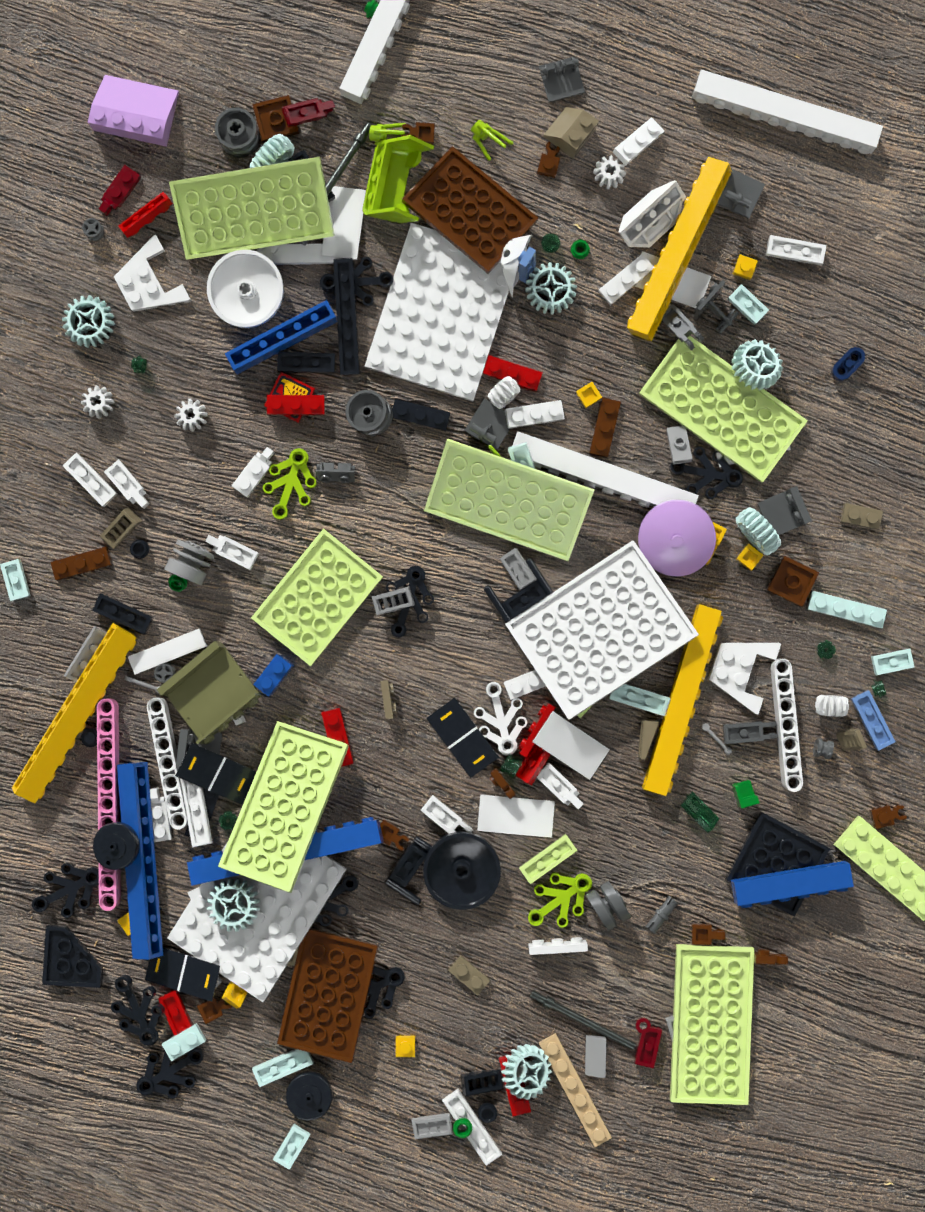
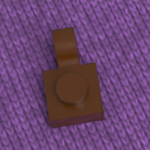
M692 924V944L712 945V939L725 940V931L723 929L712 930L711 924Z

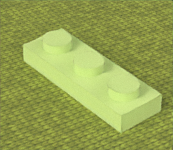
M565 834L520 866L519 869L528 882L532 884L578 850Z

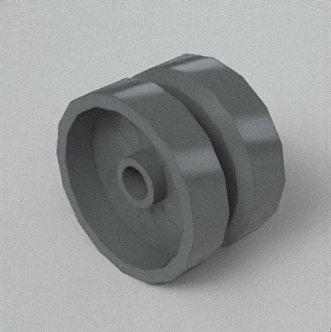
M239 107L229 108L223 111L217 118L215 134L222 149L227 154L241 158L252 154L258 148L260 132L254 117L247 110Z
M373 390L358 391L351 396L346 405L345 413L348 422L353 428L366 436L381 435L392 423L393 412L391 405L385 398Z
M608 880L600 885V889L605 896L603 899L596 890L587 893L586 897L607 930L611 931L617 927V922L612 916L614 913L622 922L630 919L631 915L626 909V903L619 892L614 890Z

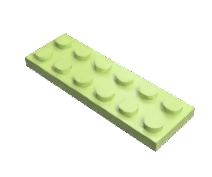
M857 816L834 843V846L916 916L925 921V871L863 818Z

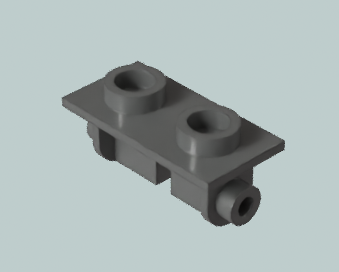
M321 462L317 464L315 470L317 481L325 483L330 481L342 483L355 482V465L351 463H338V469H334V463Z

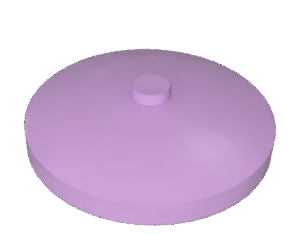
M670 500L658 504L644 517L638 534L639 549L654 570L668 576H685L698 571L709 561L715 549L716 532L711 518L700 506L685 500Z

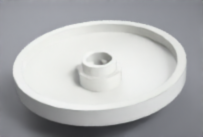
M237 250L226 254L213 266L207 281V296L212 309L222 320L236 327L252 328L266 323L277 313L283 301L284 283L280 271L268 257L252 250Z

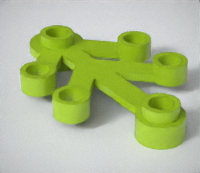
M301 448L294 449L290 453L289 459L269 467V472L272 476H278L281 470L291 467L289 474L271 483L266 482L263 485V491L266 494H272L275 489L285 485L280 503L272 509L273 516L279 520H283L288 516L287 504L293 486L299 496V503L302 506H308L311 503V498L306 495L297 477L299 469L306 479L305 484L308 488H314L317 485V480L311 475L306 465L309 459L308 454ZM298 455L303 457L300 462L296 461V456ZM278 467V472L272 473V468ZM309 479L314 480V484L312 486L308 485ZM267 485L272 486V490L269 492L265 489ZM303 497L308 498L306 504H303L301 501ZM279 509L284 510V514L282 516H279L277 514Z
M557 872L552 873L549 877L550 882L554 885L559 883L571 885L567 890L549 888L543 884L535 885L534 892L537 896L547 895L556 898L539 910H531L528 914L529 923L533 926L541 925L544 920L543 917L561 904L560 915L557 917L556 922L559 927H566L568 925L567 915L570 897L577 893L576 904L573 905L572 912L575 916H581L584 913V895L592 887V880L587 874L581 873L572 878L560 876ZM554 875L559 877L557 882L552 881ZM585 880L586 884L584 886H580L579 881ZM542 887L543 892L537 893L536 889ZM576 907H581L580 913L574 912ZM538 914L539 918L537 920H533L532 915ZM561 918L566 919V923L563 925L559 924Z

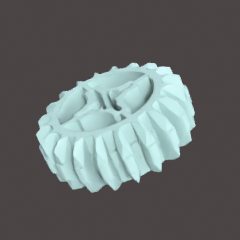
M281 134L274 135L255 153L256 155L252 158L250 168L288 162V159L294 153L295 147L287 137Z
M549 262L548 268L541 264V270L537 267L534 268L535 274L530 273L529 277L531 280L526 281L529 287L525 288V292L530 293L527 295V299H533L530 303L531 306L538 304L536 307L537 311L541 307L544 308V314H546L547 309H550L551 315L554 314V309L561 313V306L565 310L568 309L567 303L572 304L573 299L571 297L576 296L573 290L577 289V285L572 284L575 282V278H569L572 272L568 271L565 273V266L562 269H558L559 263L552 267V263ZM547 275L546 283L535 286L540 278ZM554 275L561 278L565 284L557 282L554 279ZM550 281H551L552 288L554 289V291H553V293H552V296H551L550 289L548 288V287H549V284H550ZM566 291L565 296L555 302V295ZM537 292L546 295L548 302L541 299Z
M88 295L86 300L84 296H81L80 302L74 299L75 304L73 306L68 304L70 310H64V313L67 315V317L62 318V321L66 322L63 325V328L67 330L65 334L68 337L71 336L70 340L72 342L77 341L79 346H82L84 343V346L89 348L91 343L92 346L96 347L97 341L103 344V337L109 339L107 332L113 333V329L110 328V326L115 325V322L111 320L114 318V315L110 313L112 309L109 306L106 307L107 303L105 301L100 302L99 297H95L93 300V297ZM86 308H94L93 310L91 309L89 312H82V310ZM100 314H102L101 327L98 326V319L100 318ZM78 316V317H79V324L77 325L78 328L76 329V328H75V319H76V317ZM83 317H85L86 319L91 320V322L94 324V326H92L91 324L86 323V320H85ZM90 330L96 331L92 335H83L84 333L86 334Z
M755 339L740 345L734 352L731 370L736 371L734 376H739V382L743 381L745 387L750 385L752 390L757 387L760 391L763 388L767 389L774 385L781 377V372L784 368L781 366L783 360L778 359L780 354L775 353L776 348L771 349L769 347L770 343L764 345L763 340L757 342Z
M750 507L744 509L736 517V523L741 532L753 547L762 554L770 555L781 546V539L776 530L755 509Z
M229 878L227 882L225 880L221 881V886H214L216 892H210L213 898L207 900L208 903L212 904V906L207 907V910H213L209 917H216V920L213 922L215 925L221 922L220 929L227 925L228 932L232 928H234L235 932L239 931L240 927L242 929L247 928V924L251 925L253 923L251 918L255 919L258 916L253 911L260 910V907L255 906V904L260 902V899L254 900V896L258 892L251 893L253 885L246 887V880L240 885V878H237L235 882L232 878ZM227 889L237 890L233 897L222 895ZM243 895L247 899L248 908L242 902ZM235 901V905H237V907L234 909H232V905H230V902ZM220 903L225 907L224 915L220 909ZM235 912L245 914L241 920L230 919Z
M519 1045L517 1050L512 1049V1055H506L508 1061L502 1063L506 1066L505 1070L501 1071L502 1074H505V1077L502 1078L503 1082H506L504 1087L509 1089L510 1094L515 1095L517 1098H524L526 1100L530 1099V1097L537 1098V1094H543L542 1088H548L546 1081H551L548 1077V1074L552 1073L548 1069L552 1065L547 1061L549 1057L544 1054L542 1049L534 1045ZM531 1056L534 1060L527 1062L524 1058ZM522 1082H529L530 1084L526 1087L520 1086Z

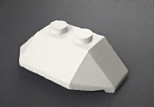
M674 180L651 190L623 216L618 232L628 247L650 248L676 224L677 216L681 212L682 203L686 197L677 181Z

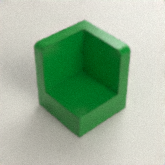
M750 780L731 785L739 808L742 809L760 803L758 796L754 794Z

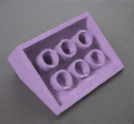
M105 75L91 105L88 124L93 131L167 147L179 91Z

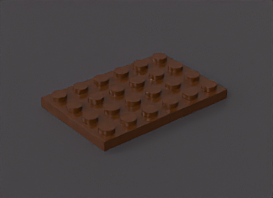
M453 146L402 198V202L487 274L501 261L506 244L511 239L523 237L538 221V217Z
M309 929L299 945L277 1044L352 1063L379 945Z

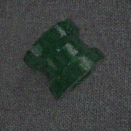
M509 754L499 771L502 773L506 772L509 774V777L514 778L522 761L513 759Z

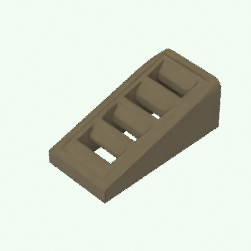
M126 508L100 537L114 550L142 520L130 508ZM120 522L124 523L128 528L125 529ZM116 527L122 533V535H120L114 528ZM110 532L117 538L116 541L109 535Z
M641 721L638 757L645 760L658 727V721Z
M847 728L836 733L842 750L867 748L859 729Z

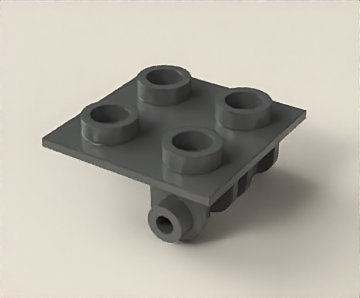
M575 56L539 66L548 102L585 93L578 69L579 61Z

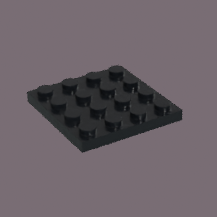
M760 811L725 880L731 883L733 879L822 865L830 848ZM798 896L790 897L791 900L780 902L779 899L772 900L771 905L795 917L804 898H798Z

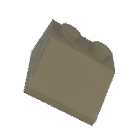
M565 107L543 137L556 147H560V150L574 159L596 131L599 121L583 109Z

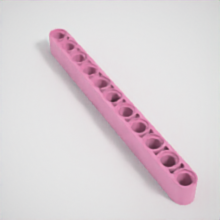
M111 698L102 699L97 704L98 830L106 825L105 820L107 818H110L113 822H120V797L117 765L119 764V706L117 701ZM106 702H109L112 706L110 712H106L104 709ZM107 721L112 724V729L109 732L104 728V724ZM106 741L112 743L110 751L105 749L104 744ZM106 760L112 762L111 770L105 768ZM107 779L111 780L113 784L111 789H107L105 786ZM106 799H110L113 802L111 809L106 807ZM99 863V905L103 910L110 911L118 906L121 901V869L110 870ZM107 877H111L113 879V886H110L106 883ZM107 896H110V897L113 898V900H114V904H113V905H109V904L106 902V897H107Z

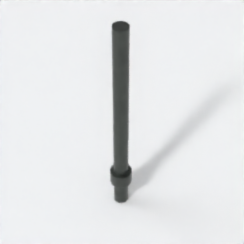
M367 122L361 132L356 134L353 139L354 143L326 183L327 196L360 146L362 147L366 142L371 123Z
M534 990L531 992L530 998L542 1003L543 1007L549 1010L552 1008L631 1050L635 1049L636 1043L555 1002V999L548 995L546 997Z

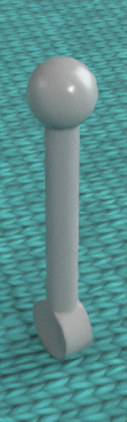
M125 676L124 680L150 688L159 694L157 689L160 686L155 687Z
M704 723L702 730L707 731L724 749L725 754L730 755L732 749L727 747L711 731L709 724Z

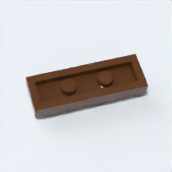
M602 397L589 454L608 458L621 404L620 401Z
M106 546L50 562L56 581L112 566L108 547Z

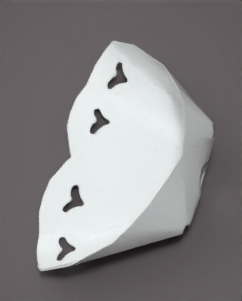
M533 235L511 239L504 247L501 257L502 271L512 298L513 288L519 280L518 258L523 250L527 251V246Z

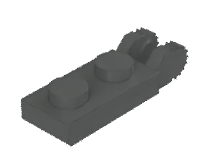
M674 304L667 308L662 322L681 342H684L690 350H693L695 348L694 344L687 337L693 334L700 342L704 338L692 322Z
M758 721L722 725L724 744L764 741V739L778 738L777 733L763 734V727L777 726L776 722Z

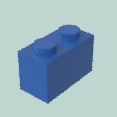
M276 654L253 685L268 697L272 696L294 665L280 654Z

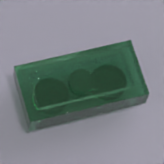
M693 791L687 795L680 805L707 833L713 830L720 819Z

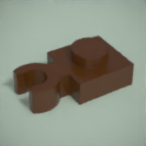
M416 122V128L409 124L402 125L403 130L409 131L407 135H412L434 145L435 123Z
M547 142V154L542 153L537 174L552 178L556 177L560 158L555 156L559 153L560 147L557 146L556 150H551L550 142Z
M494 768L490 771L492 775L490 780L495 787L500 786L509 799L513 798L516 793L498 769Z
M889 805L870 809L874 828L879 829L895 825L894 819H906V815H898V811L903 809L904 806L896 805L892 810Z
M383 819L380 824L383 843L390 846L394 842L399 850H403L404 847L399 844V841L404 839L408 842V836L398 835L397 833L400 829Z
M758 949V952H754V963L788 965V956L786 954H772L769 950Z
M213 997L212 1002L207 1000L197 1005L205 1024L223 1015L222 1009H231L233 1007L230 1004L226 1005L222 997L219 1001Z

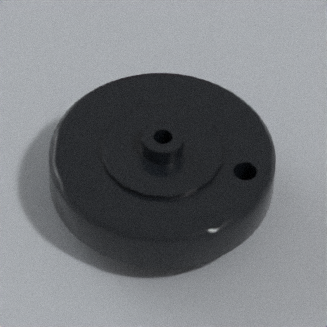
M122 822L104 825L98 830L93 840L95 858L103 867L110 870H119L130 866L136 860L140 849L137 833L131 826Z
M312 1071L303 1072L295 1076L286 1091V1103L290 1112L297 1118L306 1121L316 1120L324 1116L333 1100V1090L330 1082L323 1075Z

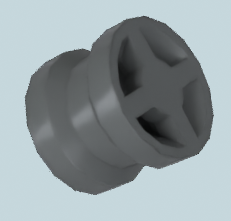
M89 218L82 225L84 234L90 240L98 241L103 238L105 230L98 220Z
M167 663L159 664L154 670V677L162 683H165L176 674L174 666Z
M817 738L813 747V756H823L825 759L830 760L834 750V742L830 740L825 742Z

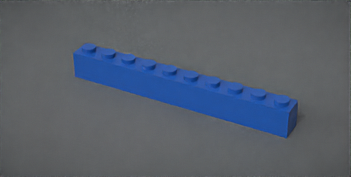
M148 762L118 764L117 773L121 822L135 830L140 843L136 860L125 868L132 958L150 960L163 956Z
M373 817L362 819L360 824H355L354 821L343 823L342 828L336 829V826L333 825L324 827V832L317 833L316 830L305 860L383 843L379 819L374 820ZM223 851L211 853L212 857L204 858V855L192 857L193 861L187 862L191 886L239 874L218 867Z

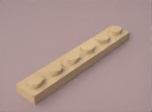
M555 1033L540 1041V1047L544 1054L549 1057L547 1060L552 1064L551 1067L594 1147L611 1139V1134L557 1034Z

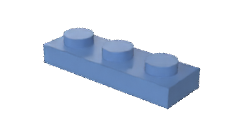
M530 246L527 251L523 250L518 258L519 280L524 283L529 279V274L536 268V250Z
M867 690L851 698L876 750L879 751L895 743L896 741L870 691Z

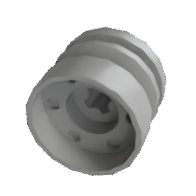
M177 539L176 544L182 546L183 550L179 551L173 548L172 551L179 555V559L169 558L164 569L202 586L207 574L200 570V567H210L211 564L203 560L205 557L213 560L215 555H212L206 548L190 541Z

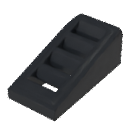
M501 1069L460 1074L462 1093L465 1096L503 1089ZM492 1075L495 1076L496 1085H492ZM484 1077H487L488 1086L484 1084ZM476 1078H479L480 1087L476 1085ZM468 1080H471L472 1088H469Z

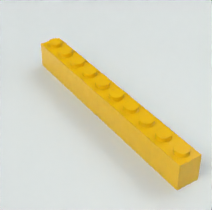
M708 157L706 163L702 164L700 175L692 185V192L684 202V209L677 216L676 226L669 233L666 247L661 250L660 259L652 269V276L644 286V293L636 303V310L633 316H630L628 319L627 328L632 335L649 341L653 340L732 173L728 162Z
M701 604L696 605L691 624L699 635L684 645L669 695V704L666 714L662 718L642 785L644 790L664 796L672 790V775L676 774L679 763H676L678 755L681 756L683 753L684 745L682 742L684 737L688 736L690 726L687 725L689 719H692L694 716L695 708L693 705L695 700L698 701L701 693L699 685L700 682L705 680L706 671L704 669L706 663L709 664L712 653L710 649L712 645H715L718 636L715 632L717 627L721 626L723 616H721L722 611Z
M112 623L14 783L12 790L15 795L32 803H36L38 799L43 797L46 785L54 779L57 767L61 766L65 761V754L68 749L73 748L76 736L84 730L87 718L93 715L98 700L104 697L105 689L109 683L111 684L114 681L117 669L125 663V656L128 651L134 648L136 637L133 633Z

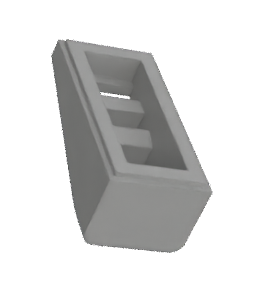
M410 586L372 597L376 615L415 605ZM403 592L406 594L408 603H404ZM396 594L398 595L400 605L396 604L394 597ZM388 596H390L391 603L393 606L390 608L387 601ZM381 598L383 599V603L385 606V609L383 610L381 609V605L379 602V599Z

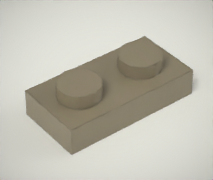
M844 503L840 522L879 530L883 511Z
M389 680L380 681L385 718L393 719L394 714H397L396 702L392 703L391 695H394L393 683L389 684Z
M461 954L448 969L450 973L477 996L490 982L486 975Z

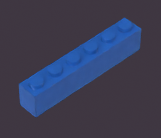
M326 300L226 352L225 355L234 372L239 374L276 355L278 352L337 323V318Z
M846 861L731 880L734 903L737 906H741V908L752 907L754 903L767 905L771 904L772 900L778 899L780 902L791 900L790 897L798 896V898H808L813 893L826 895L831 890L844 892L848 891L849 887H854L850 863Z

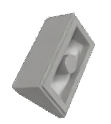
M586 1035L585 1075L599 1078L606 1077L605 1036Z

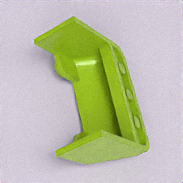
M412 135L380 141L374 151L362 208L363 213L373 218L397 223L418 221L419 217L410 214L409 207L402 203V198L404 197L409 169L416 167L421 162L422 152L434 150V146Z

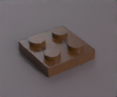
M289 95L252 104L263 143L267 142L274 135L281 134L288 137L299 134L297 125L288 128L282 113V107L291 105Z
M783 556L767 591L799 607H803L819 572L787 556Z

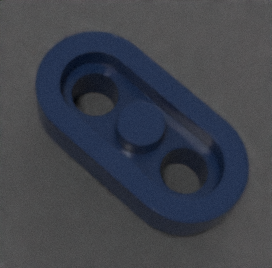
M859 347L849 349L832 367L831 373L833 378L838 381H844L849 378L864 362V351ZM851 355H855L857 360L853 361ZM838 369L844 371L843 375L838 373Z

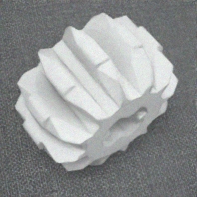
M612 155L609 157V160L602 157V162L598 161L596 163L597 168L593 171L596 175L594 180L600 181V187L606 184L607 190L610 189V185L617 188L618 183H623L624 179L622 177L626 175V172L623 170L625 165L619 164L620 160L618 158L613 161Z
M509 376L499 381L491 389L488 397L494 406L501 409L514 400L520 392V387Z
M95 386L94 391L88 388L89 394H82L86 398V400L81 401V404L85 405L83 411L89 412L90 417L96 415L98 419H101L102 414L107 417V410L113 411V408L109 406L115 403L113 399H110L113 394L107 392L105 387L100 389L99 386ZM96 400H98V401L100 400V401H101L100 405H99V404H95V401H96Z
M188 399V404L181 401L183 407H176V410L180 412L175 414V418L179 419L177 424L179 426L183 425L182 429L185 431L189 428L191 432H194L195 426L199 430L202 429L200 423H207L203 419V417L208 416L207 412H203L206 407L204 405L200 406V401L198 400L194 404L192 399ZM192 411H193V413L195 414V417H194V418H192V417L189 418V417H188V414H189V413L192 414Z
M819 695L815 702L816 713L825 716H846L849 710L848 698L835 695Z

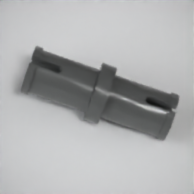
M668 896L659 910H655V915L645 927L656 934L657 930L665 920L669 919L668 916L679 903Z

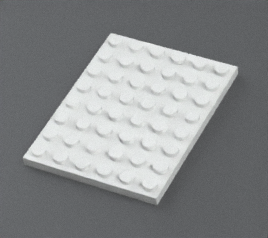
M411 223L393 277L394 281L390 286L365 363V368L473 402L509 293L501 261L487 274L436 230Z
M634 541L623 546L505 624L568 720L574 718L699 635Z
M328 856L304 860L292 893L241 875L229 877L234 882L237 878H240V885L246 880V887L253 885L251 893L258 892L254 896V900L260 899V902L255 904V906L260 907V910L253 911L258 915L257 918H251L253 923L251 925L247 924L245 929L240 927L237 932H235L234 928L228 932L227 925L220 929L221 922L215 925L213 922L216 920V917H209L213 910H207V907L212 906L207 900L213 898L210 892H216L214 886H221L220 882L223 880L227 882L229 878L202 883L167 938L197 959L220 965L219 973L264 1002L347 868ZM227 889L222 895L233 897L237 890ZM243 895L242 902L248 908L247 899ZM235 901L230 902L232 909L237 907ZM220 903V909L224 915L225 907ZM235 912L230 919L241 920L245 914Z

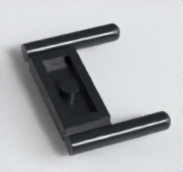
M528 558L525 562L537 580L503 603L500 602L491 586L487 585L484 587L485 593L505 623L553 593V590L531 558Z
M418 836L413 839V842L408 846L384 881L386 886L415 905H419L421 899L404 887L407 886L423 863L431 848L430 844Z

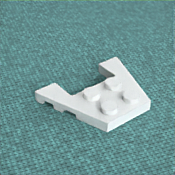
M156 234L114 276L133 312L191 301L183 284L165 293L155 276L148 260L165 252Z
M719 643L708 680L747 707L751 712L758 715L764 698L745 692L756 655L776 660L781 643Z

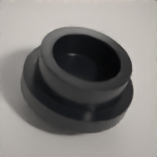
M135 540L130 546V552L135 558L142 559L149 554V545L144 540Z
M88 728L81 734V741L86 747H95L97 745V730L94 728Z
M492 1103L482 1104L478 1109L479 1119L484 1123L493 1122L497 1117L496 1107Z

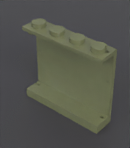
M214 641L157 689L161 696L168 697L198 738L196 743L205 745L215 739V734L225 731L232 720L241 718L244 715V710L248 707H254L262 696L223 643L219 641Z

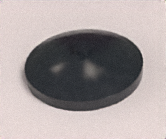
M454 832L441 837L431 846L424 860L423 877L429 893L439 903L452 909L467 910L482 905L494 894L500 881L501 867L495 849L487 840L474 833Z

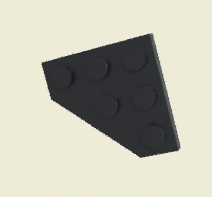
M47 925L42 985L101 988L103 966L68 926Z

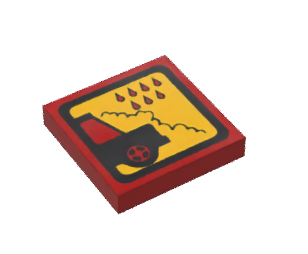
M280 372L270 395H313L316 389ZM303 415L282 416L299 423Z

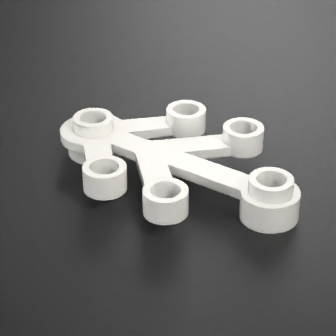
M491 682L487 685L486 692L492 697L497 719L486 713L482 707H477L474 710V715L476 718H482L500 729L501 737L492 733L487 726H481L479 731L481 732L482 728H487L488 733L483 736L497 743L498 749L502 754L511 755L517 749L516 738L522 728L526 727L527 719L523 716L516 719V726L510 735L508 734L507 727L517 710L522 707L523 702L519 698L513 699L511 707L504 717L499 697L501 686L497 682ZM491 686L497 687L496 693L490 692ZM515 700L520 701L519 707H514L513 702ZM478 709L483 710L482 716L476 715ZM519 719L525 720L523 726L518 725ZM505 742L511 743V747L509 749L504 748Z

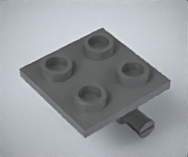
M731 168L732 173L717 205L749 219L765 184Z
M724 280L719 284L715 283L710 288L709 294L706 296L707 298L702 297L696 304L697 307L694 310L695 315L693 318L697 321L708 308L722 320L715 328L719 334H722L727 326L730 327L733 324L732 321L739 315L735 309H732L726 316L713 303L723 290Z
M484 398L464 431L486 445H492L497 451L510 429L507 426L505 411L498 409Z

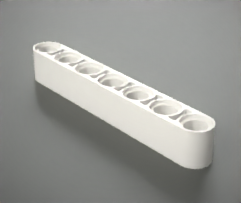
M776 659L771 663L770 669L775 721L777 723L776 731L778 734L781 783L785 789L797 792L803 786L792 666L786 659ZM780 662L785 665V670L782 673L777 670V665ZM782 681L787 685L784 692L779 689V684ZM786 700L789 707L786 711H783L781 703ZM785 720H789L791 724L788 730L783 728ZM787 739L792 741L790 749H786L784 745ZM790 758L794 760L792 768H788L786 765L787 760ZM794 777L796 784L790 788L788 781Z
M153 698L147 703V712L169 822L174 829H182L188 825L180 778L175 776L178 771L176 769L177 748L169 708L165 699ZM156 701H159L162 705L159 712L153 708ZM159 720L165 722L164 730L158 729L157 723ZM163 739H166L169 742V747L167 749H163L161 747V741ZM166 758L172 760L173 765L171 768L165 766ZM170 777L176 779L177 784L175 787L169 785L168 780ZM173 796L180 798L179 806L173 804ZM177 815H181L184 818L183 825L176 822Z

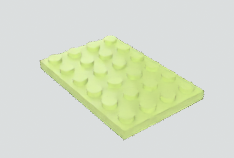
M323 529L251 619L308 665L312 666L381 581L383 576Z

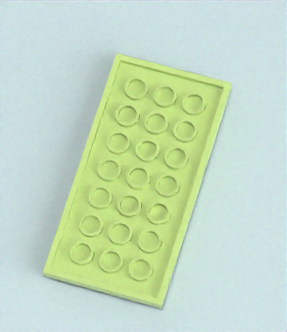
M320 157L169 182L186 260L226 254L237 250H251L335 236Z
M687 337L694 344L695 348L693 350H690L684 342L678 339L641 389L639 395L763 483L808 420L765 389L759 391L757 387L753 390L750 385L745 387L743 381L739 382V376H734L736 371L731 370L732 366L693 337Z
M447 439L424 511L569 561L594 489Z
M277 721L218 867L292 893L349 745Z
M676 944L670 1084L671 1102L748 1105L754 970L753 947Z

